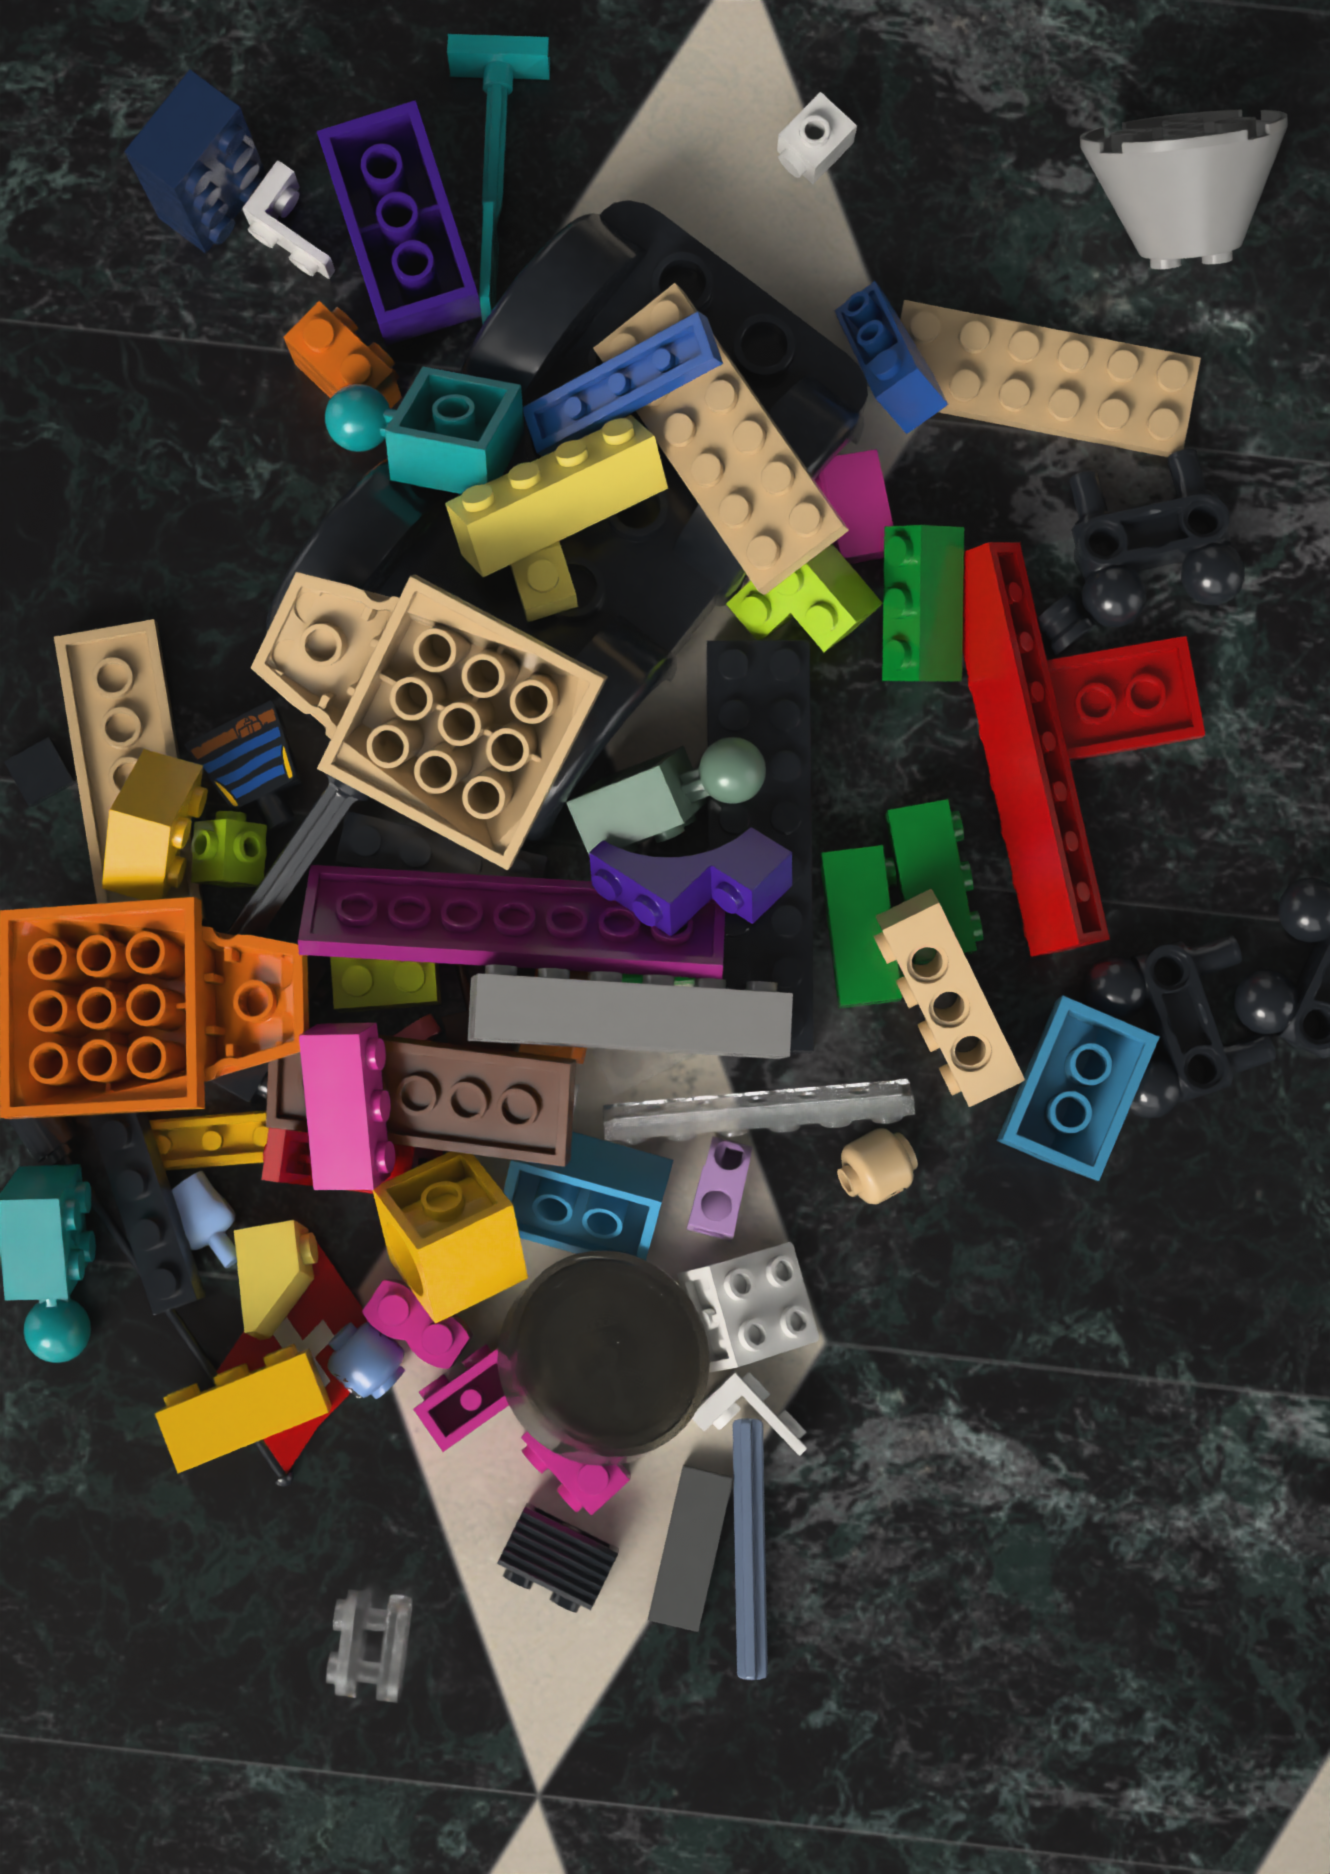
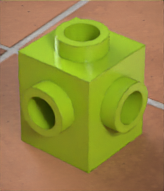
M234 811L216 812L215 820L194 822V836L191 842L193 854L191 883L225 888L257 887L264 878L265 859L267 856V825L246 822V813Z

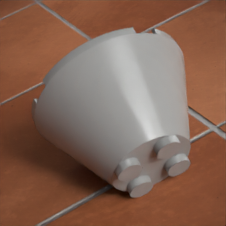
M1219 110L1166 115L1122 122V130L1112 132L1109 136H1105L1104 127L1090 130L1080 136V147L1139 255L1150 259L1151 269L1176 268L1181 266V259L1202 257L1203 264H1221L1232 261V250L1242 246L1288 127L1286 113L1275 110H1261V120H1256L1255 117H1242V110Z

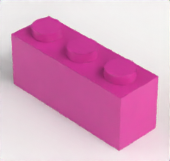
M377 1023L316 1024L299 1035L314 1190H374L391 1176L395 1165V1149L393 1143L388 1141L386 1121L390 1116L391 1109L390 1096L387 1090H383L381 1073L386 1060L384 1041L378 1038Z

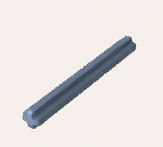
M742 1418L734 1420L732 1424L737 1675L742 1679L759 1680L766 1678L768 1674L763 1423L756 1418Z

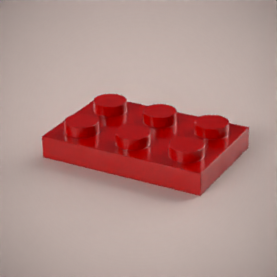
M1187 636L1047 660L1069 761L1199 739L1206 735Z

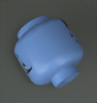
M349 1322L328 1343L334 1350L327 1363L328 1370L357 1398H365L372 1395L375 1399H378L397 1382L405 1371L400 1365L404 1358L402 1347L393 1338L376 1330L369 1322L363 1323L358 1328Z

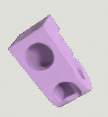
M715 1136L712 1137L686 1230L727 1241L732 1240L750 1163L752 1146Z

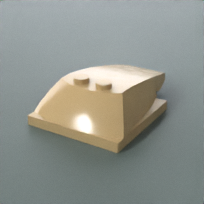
M296 572L251 666L253 671L289 703L304 714H311L325 726V735L331 741L317 769L506 870L512 867L608 677L417 575L410 576L399 598L395 596L388 597L354 586Z

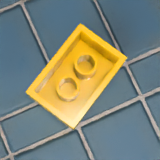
M294 1343L263 1357L266 1365L264 1367L249 1372L245 1363L213 1377L216 1386L200 1392L198 1384L195 1383L164 1397L166 1406L157 1411L155 1416L177 1473L329 1413L332 1405L310 1348L298 1352Z

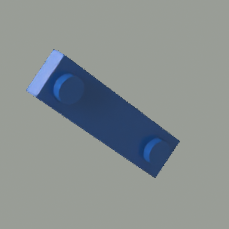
M696 312L524 406L523 413L536 453L545 456L555 451L558 446L567 441L579 440L602 429L607 422L623 418L722 365L723 361L708 318L700 312Z

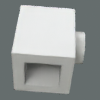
M820 92L779 133L777 152L780 155L778 159L790 174L797 178L803 175L810 183L814 184L854 143L857 125Z

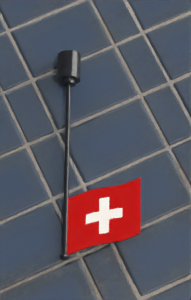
M69 1116L7 1119L37 1163L47 1159L51 1165H56L61 1161L64 1165H76L70 1155L78 1149L73 1141L81 1134ZM82 1174V1182H88ZM91 1187L92 1207L140 1275L130 1242ZM318 1242V1262L312 1264L314 1279L271 1338L259 1340L243 1331L218 1370L176 1309L165 1312L215 1386L213 1377L217 1376V1374L245 1363L249 1372L264 1367L266 1365L263 1357L294 1343L298 1352L310 1348L332 1405L329 1413L255 1442L279 1478L275 1483L282 1487L292 1483L294 1473L292 1470L288 1471L318 1426L350 1394L328 1370L327 1363L334 1352L328 1343L349 1322L356 1328L368 1322L362 1312V1306Z

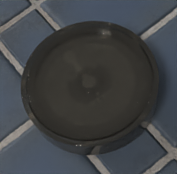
M602 1250L578 1253L566 1257L545 1269L514 1300L504 1319L498 1342L497 1362L502 1389L518 1421L533 1438L552 1452L566 1459L588 1465L610 1466L629 1463L652 1453L677 1436L695 1415L705 1394L709 1377L710 1358L705 1328L698 1311L688 1295L675 1280L655 1265L636 1256L616 1251Z

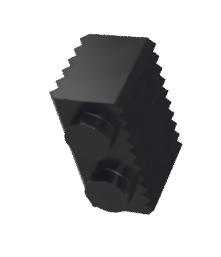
M526 1503L497 1564L506 1568L503 1577L529 1590L533 1583H536L552 1591L549 1599L553 1603L577 1613L580 1606L591 1611L618 1556L619 1548L532 1504Z

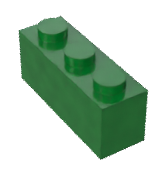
M930 525L884 526L882 681H962L964 527Z
M948 799L887 810L884 818L891 856L895 863L900 904L932 889L964 955H972L977 951L975 942L983 941V932L978 911L970 912L966 892L973 891V878L968 860L960 862L957 842L964 841L963 825L959 811L951 812ZM931 947L919 949L913 955L912 963L922 964L931 962L937 950Z
M883 845L822 852L819 862L838 1009L900 1001L902 993L895 980L903 977L904 974L897 960L886 963L874 938V935L883 932L876 919V915L891 909L888 888L897 887L893 857L884 858Z

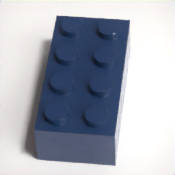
M190 69L124 151L159 219L204 253H207L214 243L220 245L229 237L235 226V220L233 219L267 175L240 106Z

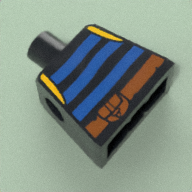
M272 700L184 744L196 763L203 765V772L234 812L247 814L257 809L264 824L267 825L268 832L280 829L296 819L284 794L302 785V780L281 713Z

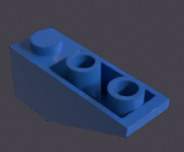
M876 281L862 291L850 296L844 304L834 310L875 399L906 434L948 405L934 374Z

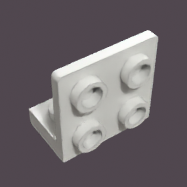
M791 1242L677 1273L705 1373L737 1368L819 1340V1334L795 1249Z

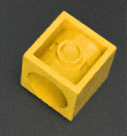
M450 1151L380 1184L373 1190L390 1262L435 1324L528 1279L513 1204L473 1154Z

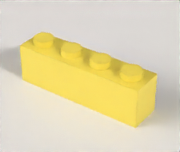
M629 415L625 418L611 420L602 429L579 440L567 441L558 446L555 451L537 460L518 464L509 473L484 485L472 486L466 489L461 496L445 504L462 556L482 577H485L668 489L655 436L632 415Z

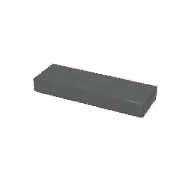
M682 1466L648 1614L649 1621L691 1631H699L733 1482L732 1476L690 1466Z

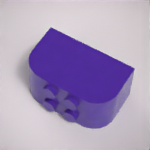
M416 100L318 130L317 134L385 346L482 317L478 292Z

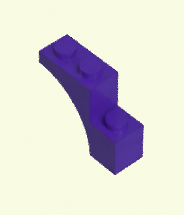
M752 827L738 838L719 848L691 856L652 857L640 855L613 846L604 840L589 852L591 881L595 890L603 898L609 901L615 900L632 911L645 925L655 926L671 937L711 899H714L724 911L731 914L736 913L753 924L792 886V852Z

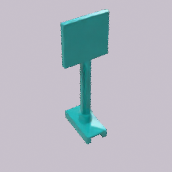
M448 34L447 55L450 77L483 78V91L487 93L479 288L483 324L495 307L497 298L499 255L497 224L503 208L508 95L513 91V79L550 80L549 37Z

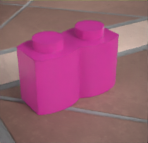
M397 1279L382 1280L362 1311L368 1322L376 1330L388 1337L406 1340L410 1349L421 1360L438 1368L450 1369L454 1366L473 1337L469 1326L456 1314L435 1324L406 1282Z

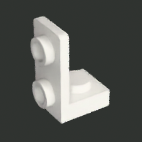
M277 160L242 208L250 225L248 231L257 240L270 248H273L277 243L291 253L289 260L306 274L314 276L317 271L330 279L335 272L331 258L277 221L279 216L285 218L293 210L299 199V192L297 191L300 188L294 171Z
M733 1370L689 1413L690 1417L703 1431L712 1424L720 1430L740 1411L741 1408L735 1401L743 1396L799 1456L807 1449L800 1440L806 1431L786 1410L779 1416L773 1412L764 1402L770 1393L750 1372L741 1378Z

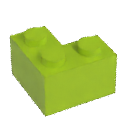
M833 544L825 548L767 594L763 595L750 580L726 603L756 640H764L794 617L823 652L849 635L883 604Z

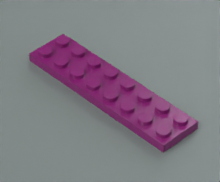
M310 865L298 937L299 955L483 966L509 965L516 966L517 968H558L570 971H603L622 974L666 975L722 980L725 911L714 899H711L671 937L655 926L645 925L632 911L615 900L609 901L603 898L592 886V881Z

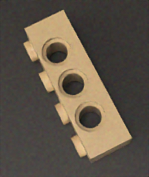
M933 890L925 891L876 915V919L883 932L874 935L875 941L887 964L897 960L904 976L895 981L908 1007L911 1008L919 1004L926 1018L925 1021L917 1025L930 1052L940 1048L948 1063L939 1067V1070L952 1096L962 1091L968 1106L971 1107L1025 1081ZM931 947L937 950L934 959L930 963L925 965L912 963V957L919 949ZM954 992L958 994L956 1002L949 1008L938 1009L933 1006L936 998L942 993ZM967 1036L979 1038V1042L973 1050L969 1052H958L955 1050L957 1043L962 1038Z

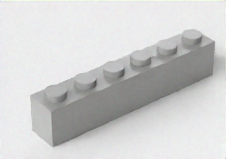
M485 965V974L477 973L471 977L468 1041L781 1059L790 1057L793 993L777 992V983L749 981L746 982V990L726 989V980L715 978H695L694 987L674 986V977L666 975H643V981L640 984L622 982V973L595 971L591 972L590 980L570 979V970L539 968L538 977L517 976L516 966Z

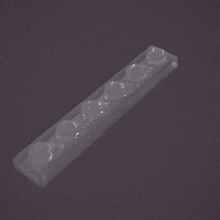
M908 1079L603 1105L605 1141L616 1140V1143L620 1145H636L646 1141L647 1137L667 1136L668 1139L674 1141H685L697 1137L698 1133L718 1132L722 1136L733 1137L748 1133L749 1129L769 1127L770 1130L775 1132H790L797 1130L801 1124L821 1123L822 1126L828 1128H839L849 1125L851 1120L872 1119L873 1122L887 1124L900 1121L902 1116L915 1115L914 1095Z

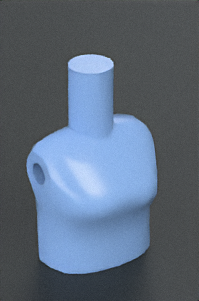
M199 1171L173 1188L172 1192L191 1250H198L209 1245L223 1266L228 1268L237 1262L236 1248L225 1232L235 1221L236 1214L225 1198L214 1189L204 1172Z

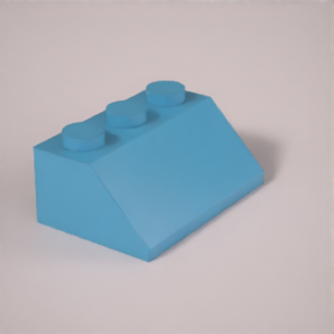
M1060 997L1054 1004L1024 1075L1025 1081L1020 1084L997 1141L1045 1162L1099 1181L1159 1040V1036L1068 997Z
M572 1132L571 1161L565 1167L510 1160L503 1193L513 1204L520 1238L643 1272L674 1160Z

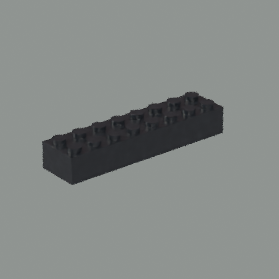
M810 640L707 641V748L723 738H742L751 742L759 749L766 766L764 783L758 793L749 800L737 804L720 802L711 796L707 797L708 851L733 841L752 827L792 852V886L753 924L736 913L731 914L725 911L722 979L726 980V989L746 990V982L761 981L777 983V992L793 993L790 1054H811L814 1051Z

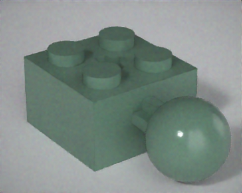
M727 737L711 744L704 752L699 767L695 769L692 767L684 746H681L595 780L566 803L588 854L602 840L623 850L635 852L639 849L638 844L647 841L651 836H654L656 843H660L683 833L685 826L697 820L695 813L707 803L706 797L711 796L720 802L737 804L749 800L762 787L766 775V766L761 752L754 744L742 738Z

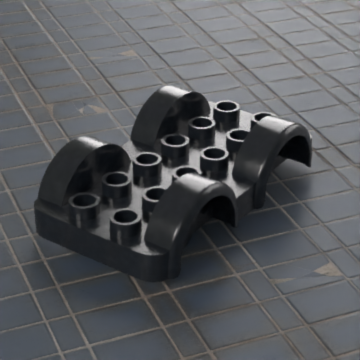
M631 200L614 202L604 209L600 215L590 213L578 217L556 233L526 264L497 302L473 341L460 371V374L521 385L522 405L524 407L603 364L593 348L671 285L676 283L684 291L695 309L708 318L714 336L814 480L850 441L856 445L860 441L864 428V417L862 414L868 397L867 380L860 366L846 352L660 211L645 203ZM636 411L629 414L648 430ZM524 413L525 435L503 475L509 473L518 464L532 462L543 457L536 453ZM656 441L668 489L560 540L559 542L576 592L578 607L528 622L510 565L482 577L462 556L445 504L462 494L390 480L388 458H386L361 477L343 495L299 551L281 581L269 608L266 619V634L296 572L354 586L388 597L395 596L399 598L410 576L417 575L608 676L521 847L522 849L527 844H540L549 838L559 812L594 760L643 700L663 681L671 682L677 670L676 655L715 605L720 607L726 606V603L741 590L747 574ZM308 714V715L311 716L314 720H316L318 723H320L315 717H313L311 714Z

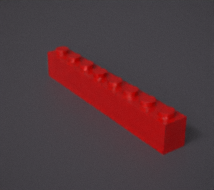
M988 542L964 552L962 652L968 674V687L973 696L978 718L979 736L984 745L989 767L990 785L995 794L1000 816L1001 834L1006 843L1011 865L1012 883L1017 892L1024 923L1023 932L1028 942L1031 957L1072 950L1110 940L1021 545L1020 542Z

